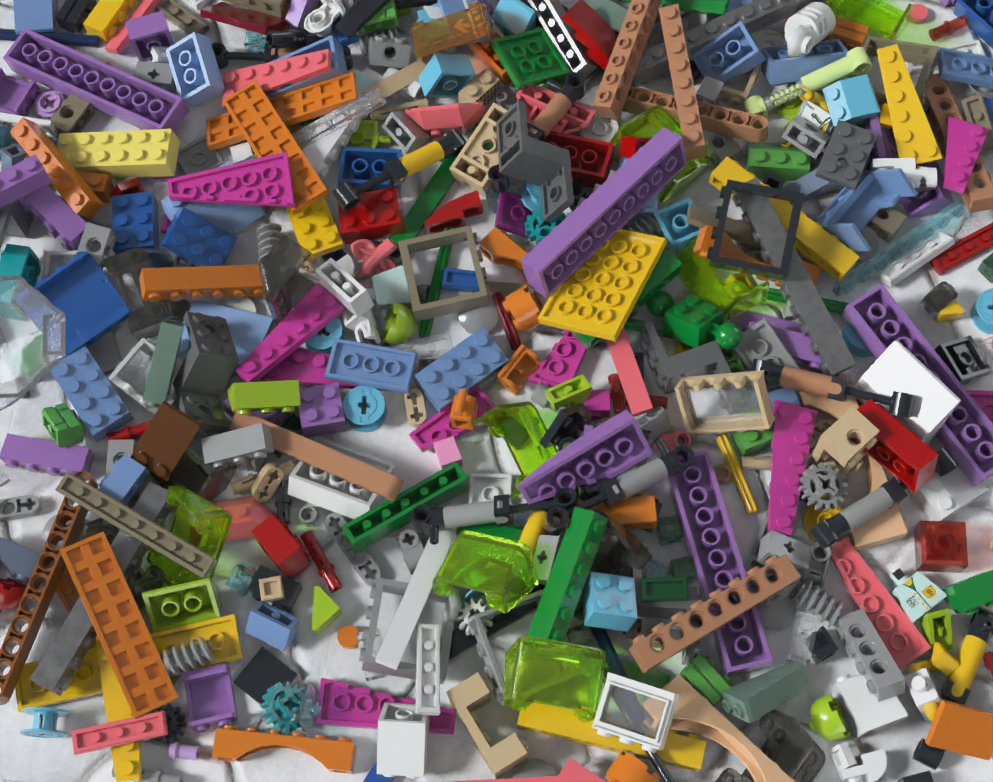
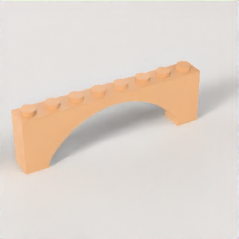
M846 373L834 376L848 380ZM851 381L850 387L854 388L853 383ZM797 391L801 398V407L817 411L816 416L822 419H831L836 422L852 406L855 409L861 406L859 399L847 396L846 402H841ZM866 453L863 461L867 471L868 495L889 481L890 478H886L885 468ZM900 503L846 535L856 551L901 540L908 533V523L900 514Z
M680 675L662 688L679 695L669 730L695 733L724 746L745 765L755 782H796ZM650 697L641 705L646 716V720L642 722L654 733L659 728L666 702Z

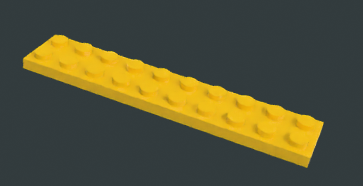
M235 614L150 634L163 664L164 649L169 654H172V646H175L180 651L181 643H184L188 648L190 647L191 639L195 644H198L199 636L204 641L209 640L214 652L215 662L212 663L207 658V664L202 666L198 662V668L244 659L237 616ZM96 647L87 651L81 667L75 671L71 678L70 686L66 691H63L61 696L38 686L30 680L41 660L24 665L15 687L18 712L21 713L24 708L47 707L101 694L103 691Z

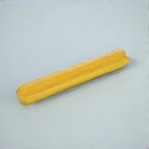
M722 434L717 437V444L726 465L730 468L733 482L748 515L754 514L759 510L728 435Z

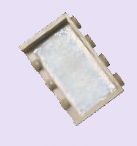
M764 370L682 377L674 388L688 434L703 435L713 432L722 434L728 431L740 433L747 430L765 431L770 429L776 418L773 415L767 392Z

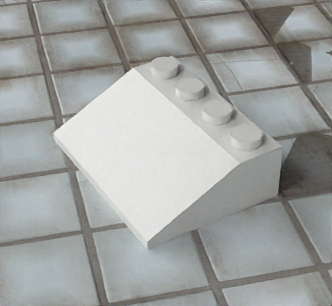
M895 340L854 387L855 389L890 397L893 391L915 395L911 417L889 413V405H880L892 417L898 418L909 431L915 432L926 445L929 444L961 401L898 340ZM860 399L863 403H865V402L868 401V400Z
M936 435L927 444L936 451L944 447ZM960 466L943 477H940L935 472L934 477L916 493H913L909 488L907 489L936 527L989 491L983 482L974 486Z
M319 436L314 439L319 444L391 475L393 474L395 464ZM299 461L289 475L288 495L352 519H356L377 507L382 498L378 494L302 461Z

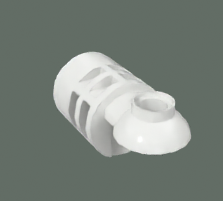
M320 0L323 5L308 14L304 20V28L309 33L316 34L319 37L327 36L332 31L333 22L338 17L343 18L360 0Z
M812 2L788 18L785 24L784 36L787 41L789 57H796L802 53L807 55L815 45L833 32L836 19L828 5L822 2Z

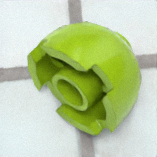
M396 302L390 304L385 316L386 325L385 330H382L381 339L382 342L390 344H403L409 340L411 334H416L418 323L415 322L414 314L408 306Z
M831 692L821 696L812 704L810 709L811 719L808 720V723L813 733L818 732L823 739L833 742L851 736L850 728H845L844 713Z

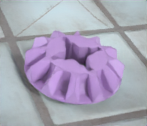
M48 90L36 98L34 108L37 114L43 118H51L61 107L65 98L58 91ZM47 101L53 104L54 108L48 107Z

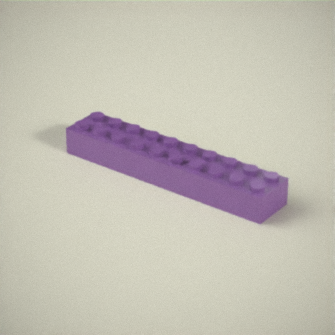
M24 28L3 57L13 72L66 96L73 94L89 102L93 108L142 130L172 129L175 133L190 111L182 97Z
M663 127L637 153L628 159L623 166L614 172L608 180L600 185L594 193L585 199L580 206L571 212L565 220L557 225L551 233L542 239L536 247L527 253L521 260L529 287L548 298L602 247L618 229H621L687 166L683 137Z
M879 284L849 303L844 309L842 316L876 359L895 340H898L961 400L935 435L943 446L947 447L974 486L992 476V422L883 284Z
M707 449L694 452V461L684 472H678L666 478L703 602L709 600V594L721 588L724 591L729 588L728 583L735 578L740 577L742 580L747 577ZM677 456L680 462L685 463L683 456ZM747 584L748 590L751 592L750 585ZM728 596L732 604L738 603L736 597ZM710 606L711 614L719 616L717 608ZM756 606L712 632L723 672L728 677L768 668L772 664L773 659Z

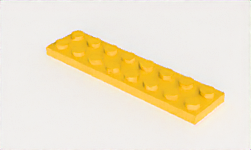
M296 125L288 126L287 129L303 151L305 147ZM325 197L293 215L289 207H285L305 261L344 248Z

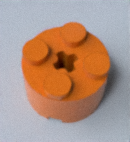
M528 284L507 295L505 301L502 302L505 310L508 313L511 312L515 318L513 323L516 329L526 333L541 325L537 318L544 307L535 292L530 293L529 289L531 287Z
M624 750L620 752L605 773V779L608 782L660 781V777L655 772L652 775L648 773V766L628 752L625 754Z

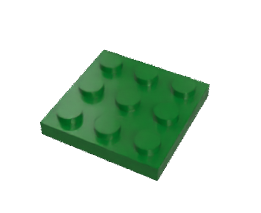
M543 27L492 40L491 46L517 90L547 83L549 79L554 81L563 79L570 73L569 68Z

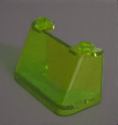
M169 486L166 501L170 506H178L170 532L219 561L232 521L231 515L225 509L183 486ZM151 548L149 550L146 560L168 587L204 579L155 549ZM218 561L216 562L215 566L213 567L207 578H211L212 580Z
M464 530L456 536L433 579L435 595L448 597L453 592V585L483 592L486 595L489 607L504 613H508L539 584L533 554L526 544Z
M533 636L518 638L505 653L504 706L521 711L525 710L532 703L574 709V716L579 721H592L596 716L599 706L606 663L605 651L598 648Z

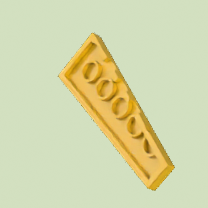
M895 44L876 49L899 158H915L916 166L943 160L898 45Z
M96 643L107 723L132 718V712L101 643ZM142 741L111 747L116 782L142 781Z

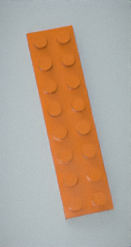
M352 71L269 98L268 100L285 126L288 127L359 104L356 76ZM229 112L206 119L207 147L210 152L246 140Z
M256 80L222 100L257 158L287 152L296 208L289 207L293 215L329 194Z
M104 531L60 549V553L133 717L137 718L178 699L179 697Z

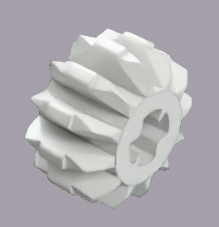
M474 598L470 599V605L465 601L462 602L464 609H460V616L457 617L456 622L461 623L458 626L460 631L466 629V636L471 634L468 627L470 615L491 609L489 604L483 606V599H480L477 604H475ZM494 616L481 621L486 633L487 629L485 626L492 627L493 622L489 619L494 618Z

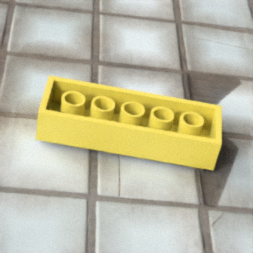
M172 129L59 133L57 148L75 170L109 174L110 177L114 178L175 176L180 140Z

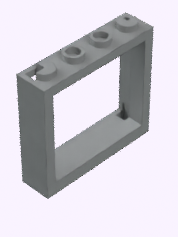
M378 577L376 585L371 586L369 598L373 599V605H368L366 619H369L370 622L369 627H364L362 640L366 641V646L361 648L359 661L363 662L362 671L416 680V664L400 662L398 669L394 670L375 662L376 657H372L382 592L404 596L409 583ZM433 587L428 600L445 603L444 609H450L449 590ZM443 621L440 637V684L444 683L447 676L454 622Z
M544 589L469 617V630L476 637L478 654L485 661V673L488 679L492 680L494 697L497 702L500 701L501 705L581 675L566 635L561 650L554 648L564 674L513 694H508L481 621L536 601L537 605H539Z

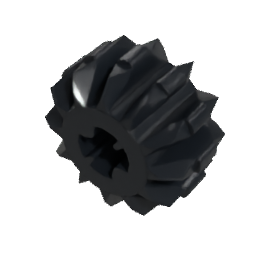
M167 704L165 709L162 706L159 707L158 711H165L166 721L170 720L171 722H169L168 735L154 738V740L159 742L162 739L164 744H168L170 739L176 742L177 734L180 736L185 734L181 728L188 726L183 721L187 716L185 713H180L181 708L178 706L173 708L171 704Z

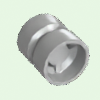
M582 609L575 610L566 634L572 651L584 647L595 640L591 628L584 626Z

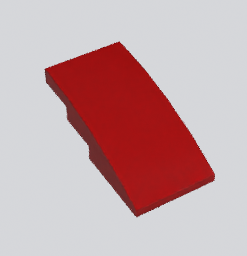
M579 0L565 12L562 20L577 31L573 37L589 49L585 55L606 70L618 36L585 1Z

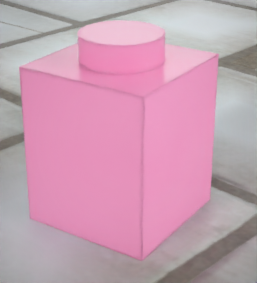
M454 436L433 443L441 470L454 462H457L460 467L463 466Z

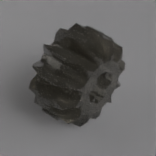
M943 281L922 299L921 305L932 316H937L941 310L957 298L958 293L951 284Z

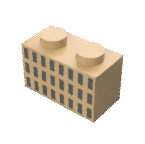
M485 68L458 92L459 104L483 102L486 106L495 98L496 93L500 89V79Z

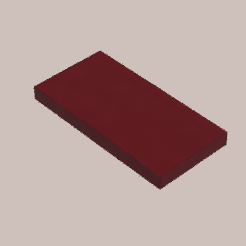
M220 2L200 9V16L264 35L268 31L279 30L287 26V19L226 2Z

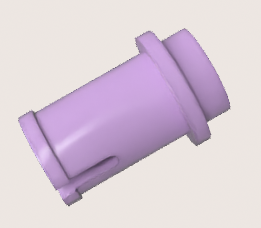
M179 741L170 744L169 757H173V760L183 758L197 761L200 746L180 744Z

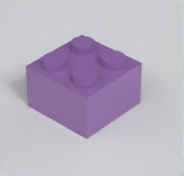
M163 10L125 21L130 41L141 62L153 59L150 53L152 46L170 47L174 45Z
M339 382L299 388L301 404L299 412L305 438L346 431Z

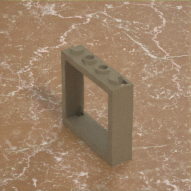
M867 36L865 44L860 47L865 49L869 59L871 56L878 57L876 49L897 44L904 61L924 64L915 86L922 104L938 61L939 46ZM874 89L878 105L888 104L885 91Z
M471 225L398 241L416 322L489 306L488 296H492L489 284L485 285L484 282L487 279L486 269L480 266V262H483L481 250H476L475 245H478L479 242L477 233H472ZM468 241L480 291L420 304L409 254Z

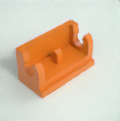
M521 344L497 374V384L516 396L526 384L531 374H534L541 363L537 360L539 356Z

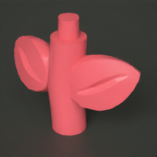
M386 238L377 247L368 239H360L351 244L352 253L358 260L364 261L360 266L361 270L356 276L363 280L366 276L370 277L374 272L377 275L397 267L396 262L388 256L398 246L390 238Z

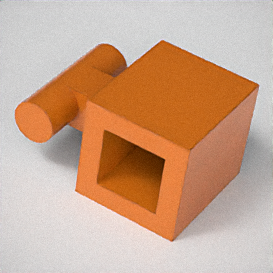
M460 389L459 394L454 396L449 418L453 428L474 430L479 407L476 397L467 395L468 391L466 389Z

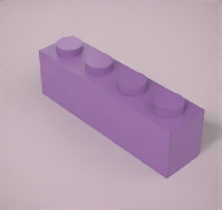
M36 154L0 172V208L52 182Z
M749 322L748 328L754 325L755 323ZM772 327L798 366H801L802 363L810 365L809 368L821 370L819 366L821 361L818 355H813L809 346L811 341L808 336L804 337L799 332Z
M9 433L6 435L0 453V459L9 468L18 469V467H24L26 470L35 473L41 470L46 471L47 474L52 476L65 475L67 471L73 475L82 470L90 473L95 457L93 452L86 447L70 445L60 448L53 441Z

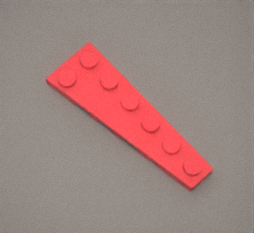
M329 49L224 72L223 84L225 90H223L222 100L255 80L264 93L271 90L276 92L281 90V87L284 85H294L302 80L332 70V52ZM222 102V107H223L225 110H227V108L225 107L224 103Z
M844 538L830 548V558L858 610L864 609L900 670L930 650L931 646L849 540Z

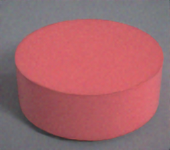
M914 4L909 8L907 17L912 23L921 24L927 18L928 9L922 4Z

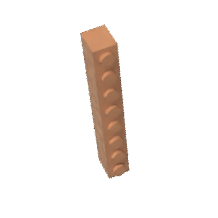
M674 4L658 9L687 160L708 156L679 5Z

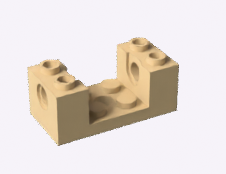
M495 103L491 105L449 168L457 182L473 191L478 190V193L487 199L494 192L490 188L488 171L492 166L499 165L496 122L508 111ZM486 143H494L491 150L483 149Z
M852 406L820 436L809 459V467L813 464L817 466L820 462L823 463L824 467L831 464L833 471L839 468L837 473L839 476L845 475L844 479H842V483H845L849 478L848 474L852 470L856 472L863 466L864 462L862 460L866 455L863 449L869 450L878 441L876 436L879 430ZM849 438H853V439L857 440L858 445H856V444H855L852 440H850ZM836 461L839 462L843 467L838 466Z
M477 672L446 691L450 704L456 710V714L495 779H499L528 760L529 747L522 736L518 738L516 733H513L494 746L487 732L481 733L479 729L481 727L480 721L474 711L492 701L490 695L493 691L486 676L481 678Z

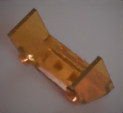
M480 1L469 4V8L426 23L423 20L413 23L410 33L416 58L425 61L427 56L434 53H439L489 35L496 37L497 35L487 5L480 4Z

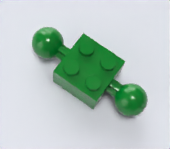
M658 291L647 301V308L653 316L664 317V334L693 348L706 344L714 337L718 345L726 350L735 349L742 342L743 333L741 328L735 323H724L725 310L697 296L690 294L675 305L669 293Z

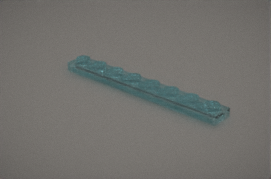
M962 196L849 272L841 282L836 281L832 290L837 297L842 293L848 294L857 283H864L871 277L873 272H879L887 266L889 261H895L900 258L905 250L908 249L910 251L918 245L920 240L923 238L926 240L932 236L936 229L946 227L952 218L955 217L957 219L962 216L966 211V205Z

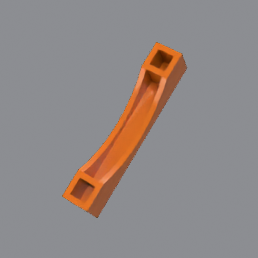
M709 225L700 228L693 251L705 260H709L707 259L708 249L714 246L715 239H711L713 227ZM723 231L719 257L771 266L749 257L737 247L728 233ZM801 260L816 286L821 267ZM756 275V278L759 280H770L775 282L776 286L782 287L779 280L775 281L773 278Z
M495 227L479 242V250H481L482 255L494 265H506L524 271L521 260L527 252L520 243L513 242L504 230L500 231Z
M224 725L223 729L216 728L212 757L216 760L240 762L249 755L262 750L288 748L314 757L330 772L353 774L357 746L351 742L352 739L338 737L337 741L328 740L329 737L324 735L306 738V734L293 732L292 736H287L278 730H269L268 734L260 733V729L247 728L246 731L237 730L238 727Z

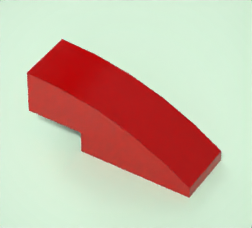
M478 190L450 201L433 213L424 222L426 235L442 232L446 227L455 229L465 226V218L483 214Z

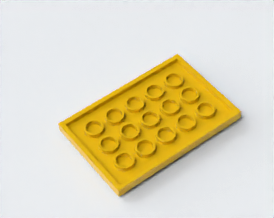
M618 229L602 247L550 295L537 318L539 324L616 342L667 244L666 238Z

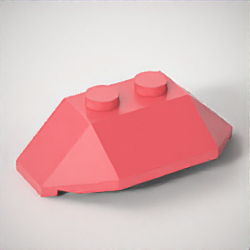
M539 85L518 90L516 93L517 101L526 102L527 123L531 124L554 97L555 92ZM575 102L552 131L571 135L586 129L596 111Z
M483 102L405 109V113L428 136L441 138L453 128H457L461 134L468 133L487 113V108Z
M253 495L212 501L190 527V544L200 546L253 538L254 536L251 531L272 514L277 519V514L263 502L256 501Z

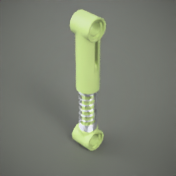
M863 47L853 48L845 57L801 77L799 82L797 81L795 85L791 84V87L786 86L785 90L776 91V94H771L770 97L765 96L762 98L758 95L749 97L743 103L744 109L748 113L767 118L768 112L774 110L776 106L780 107L782 103L791 102V99H796L798 94H806V91L802 89L803 86H807L810 91L818 92L839 80L852 75L859 76L867 73L872 68V63Z

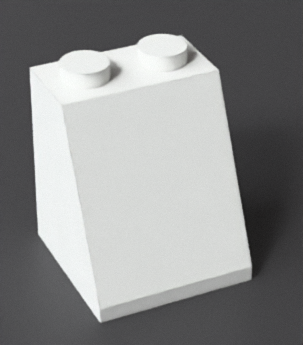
M849 674L836 679L837 683L832 687L855 740L896 725L908 716L897 696L878 702L875 695L870 694L864 676L856 675L850 677Z
M384 702L378 719L377 774H383L385 777L406 776L410 779L424 777L427 762L430 715L415 714V704Z

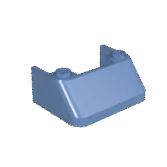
M901 168L864 170L855 190L844 187L815 222H818L829 234L838 237L840 242L846 247H850L855 251H870L871 247L860 233L864 226L880 208H892L898 203L900 197L916 196L918 193Z

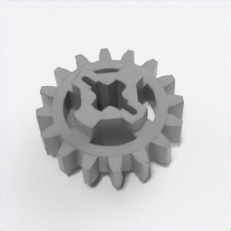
M820 462L817 466L811 465L802 473L804 477H801L799 482L803 485L798 488V491H804V495L801 498L809 500L807 506L814 504L816 511L822 507L823 511L826 512L830 508L834 510L845 501L842 497H845L848 492L843 489L848 486V483H842L845 475L839 476L837 474L839 468L833 471L831 464L824 467L823 463Z

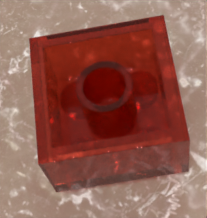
M920 520L914 527L916 571L962 573L968 567L965 522Z

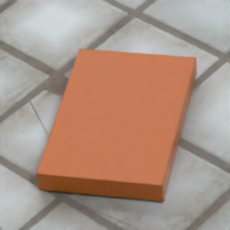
M941 700L925 743L931 747L990 760L993 753V712Z

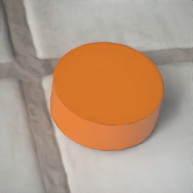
M347 625L339 630L337 638L343 648L353 649L359 645L361 635L356 627Z

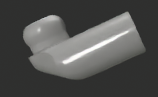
M457 589L448 591L450 609L442 611V619L445 622H454L460 612L462 603Z

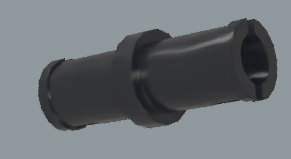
M281 480L277 487V499H275L277 520L280 517L282 519L284 517L285 523L289 525L291 523L290 506H292V499L288 495L289 481L284 480L283 489Z

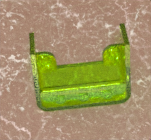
M826 0V5L832 9L834 16H841L847 20L869 26L868 30L880 35V38L897 40L912 19L913 5L910 3L903 12L880 0Z
M653 106L621 124L610 143L618 144L621 142V136L653 137L663 127L681 137L682 132L680 124L665 108ZM709 156L687 160V166L666 185L667 189L659 201L662 203L685 188L708 165Z
M698 235L677 257L682 263V270L678 277L689 294L724 309V322L767 301L770 285L768 281L750 290L743 282L738 280L725 284L715 268L710 267V261L700 258L699 254L693 252Z
M528 401L497 405L472 422L474 426L487 424L488 431L492 436L504 438L521 473L516 478L517 491L512 493L510 498L512 500L524 497L517 485L557 454L558 451L556 446L545 449L539 444L547 432V428L537 408Z

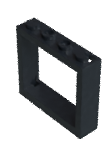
M727 180L726 186H722L720 198L723 199L722 206H718L715 218L719 219L718 227L713 226L711 239H715L714 246L709 247L707 259L710 260V267L786 281L805 193ZM732 191L793 202L780 268L718 256Z

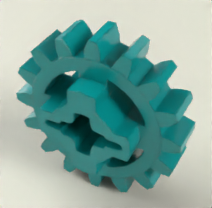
M540 207L539 212L533 210L532 216L528 215L527 222H525V235L529 236V242L536 241L537 246L557 225L565 220V213H561L549 223L543 221L542 207Z
M289 681L283 684L278 682L268 688L267 693L262 696V699L266 702L260 705L261 708L265 709V712L261 715L262 717H268L267 725L274 724V731L281 727L282 733L287 731L293 732L297 728L304 725L303 721L309 718L305 713L311 709V707L305 704L309 698H303L302 695L305 691H297V684L290 687ZM280 693L277 700H274L275 696ZM294 714H297L296 718L293 721H291V719L294 718Z

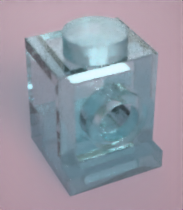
M246 30L244 42L246 52L264 53L266 43L264 35Z

